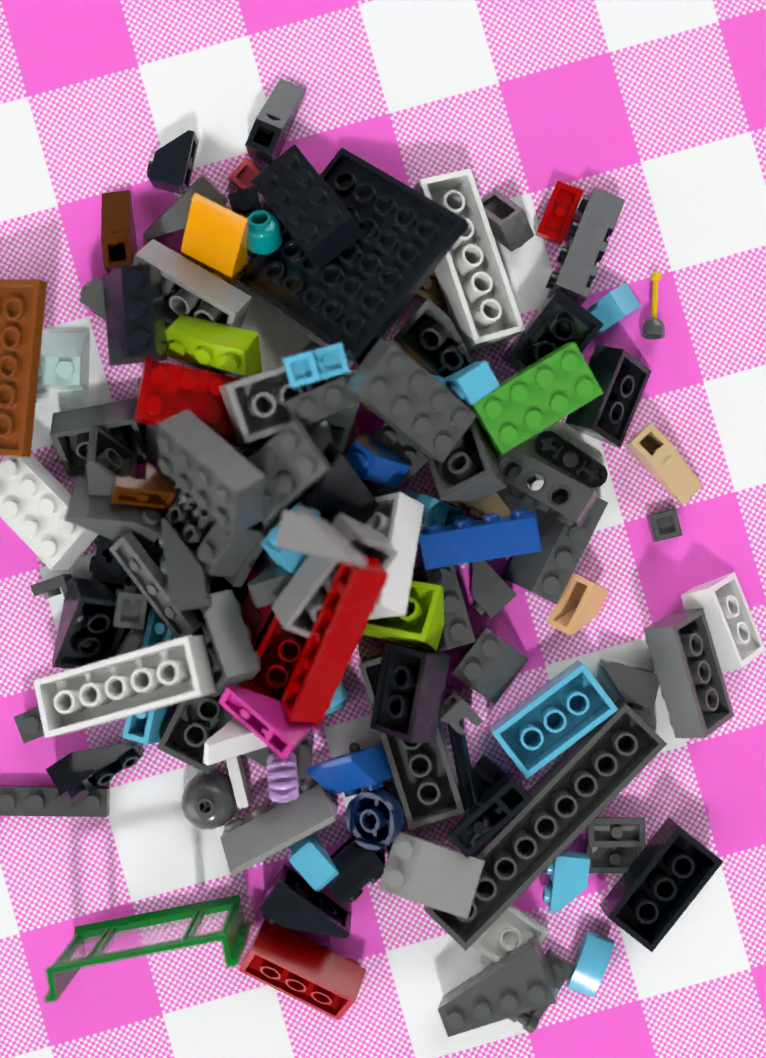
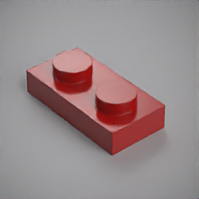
M557 181L535 235L561 245L584 191Z

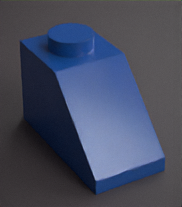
M364 432L354 440L344 456L356 474L363 480L393 488L398 487L412 466L411 463L367 432Z

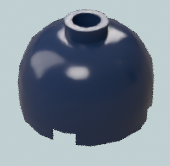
M383 789L366 790L356 795L347 805L345 814L346 826L349 832L353 831L357 837L355 839L357 844L368 850H379L391 844L402 832L404 811L400 801L393 794Z

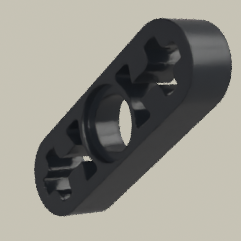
M544 431L535 438L534 449L537 454L589 488H596L606 482L608 473L604 465L555 432ZM552 438L551 444L557 449L560 448L561 444L565 446L559 452L557 460L553 458V455L557 452L550 448L546 451L542 449L543 443L540 442L541 439ZM566 452H574L577 455L578 463L575 467L570 468L563 463V456ZM584 460H586L588 464L584 467L591 471L597 468L599 470L597 475L600 477V480L590 482L588 480L590 475L583 470L579 475L576 471L582 467Z

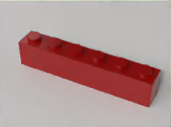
M363 556L367 560L366 567L344 562L340 563L280 702L290 721L321 723L326 711L330 708L331 700L337 687L341 684L345 669L352 659L355 647L363 635L365 625L370 614L374 611L375 603L389 575L376 558Z

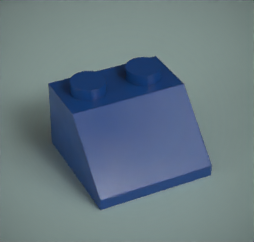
M383 743L343 754L306 768L307 774L332 795L344 792L345 797L361 793L362 787H366L367 791L381 788L384 786V780L393 777Z

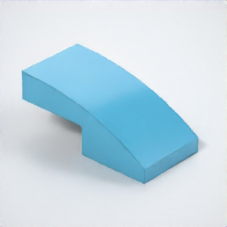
M342 342L283 358L291 388L350 372Z
M587 930L577 950V961L573 966L574 969L567 978V988L591 997L595 996L609 963L614 940Z

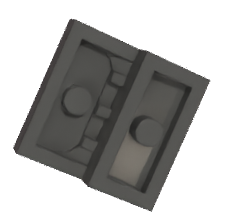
M596 817L586 827L585 852L590 858L589 873H626L630 865L643 851V847H645L644 817Z

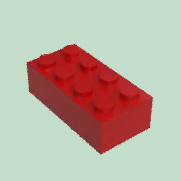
M145 359L134 422L158 426V423L188 409L222 439L237 441L219 387L242 380L243 378Z

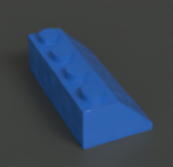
M520 508L511 511L512 515L500 516L499 513H491L482 516V520L471 521L470 518H462L453 521V525L442 526V523L426 525L419 535L425 570L542 551V537L536 511L529 512L528 508Z

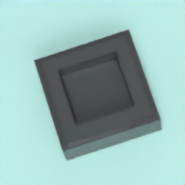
M676 508L647 515L653 542L682 536Z

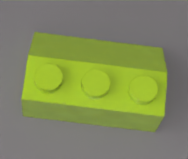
M182 314L166 330L168 357L184 365L208 371L214 370L228 376L243 379L262 373L259 332Z
M411 580L406 615L369 619L362 636L437 651L444 627L443 587L441 585Z

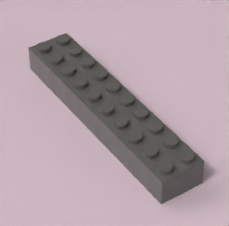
M620 699L614 703L618 710L580 738L528 791L533 800L471 855L484 860L485 864L468 919L424 905V911L465 951L667 745L650 726Z

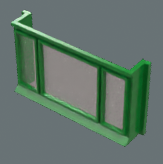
M240 895L75 926L72 940L52 966L45 968L49 991L44 996L45 1003L57 1001L80 968L221 941L226 968L238 966L251 930V923H245Z

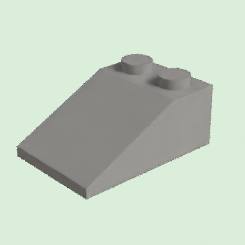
M400 832L393 842L379 889L401 898L468 919L485 861L471 855L466 858L462 852L407 832Z

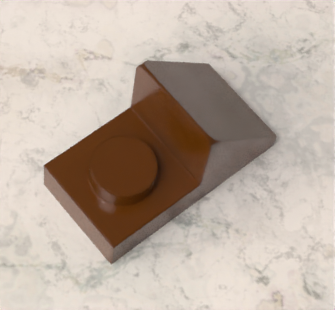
M145 462L140 479L129 476L115 477L110 492V502L169 509L176 492L175 488L150 463Z

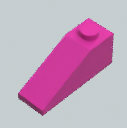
M233 684L227 686L218 702L283 760L305 739L314 726L312 722L290 721L280 703L281 701Z

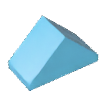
M627 283L610 291L586 309L604 324L595 335V338L642 306Z

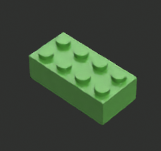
M569 342L501 382L500 387L473 405H470V407L477 415L478 421L495 450L503 455L603 394V391L576 343Z

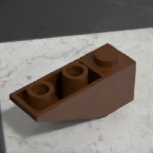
M130 190L102 193L101 245L104 269L109 274L120 267L132 266L134 256L138 252Z

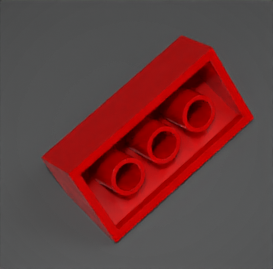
M264 920L238 971L340 1020L356 1001L367 969L361 967L353 959H345L335 954L327 946H319L309 941L303 934H294L277 923L271 924Z

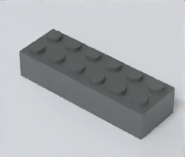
M383 653L359 660L358 663L372 710ZM437 728L435 743H410L379 732L410 830L465 813L439 728Z

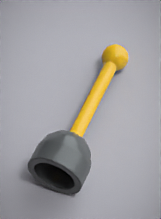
M658 271L650 275V279L653 282L651 318H648L642 327V338L651 340L665 337V325L662 320L657 318L658 282L662 277Z

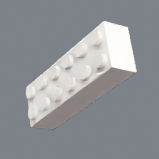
M471 169L420 179L413 189L463 217L469 224L435 268L451 321L467 350L473 351L513 339L525 331Z
M203 635L181 637L33 681L45 738L72 733L217 693Z

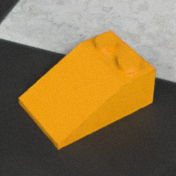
M195 193L191 201L181 247V256L235 286L247 266L248 219Z

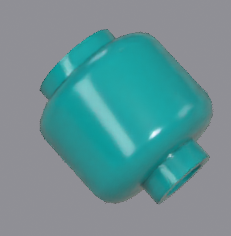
M263 210L251 213L247 217L248 249L259 255L273 253L282 244V233L277 217Z

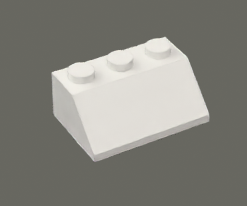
M735 572L696 586L681 595L684 610L703 608L722 673L742 669L766 650Z

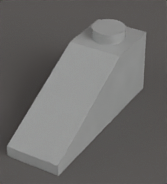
M297 507L296 512L283 510L275 542L276 547L366 567L367 560L326 520L314 517L315 511L302 507Z

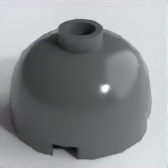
M210 771L209 774L205 772L197 774L187 783L182 794V810L185 818L192 825L200 829L213 830L225 825L233 817L237 809L231 780L228 775Z

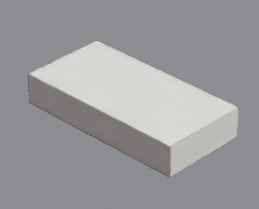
M239 755L227 759L226 763L237 808L241 809L249 807L252 798L242 758Z

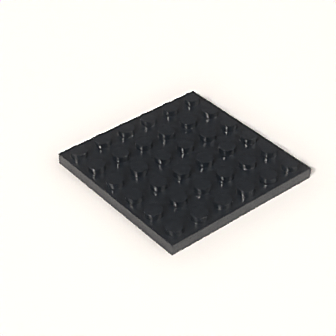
M341 147L320 176L352 214L365 234L319 270L282 223L280 226L282 233V244L280 247L267 255L258 254L239 281L328 345L342 342L345 356L360 366L469 224L463 217Z

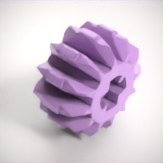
M292 752L285 760L277 754H270L267 758L270 799L273 802L280 801V803L297 800L299 784L295 754Z

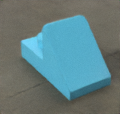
M316 832L289 846L293 854L289 858L290 863L316 892H319L339 874Z

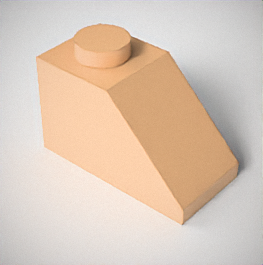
M573 573L546 623L572 636L597 617L610 591Z

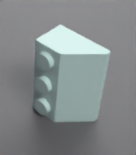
M42 333L37 389L89 390L90 334Z

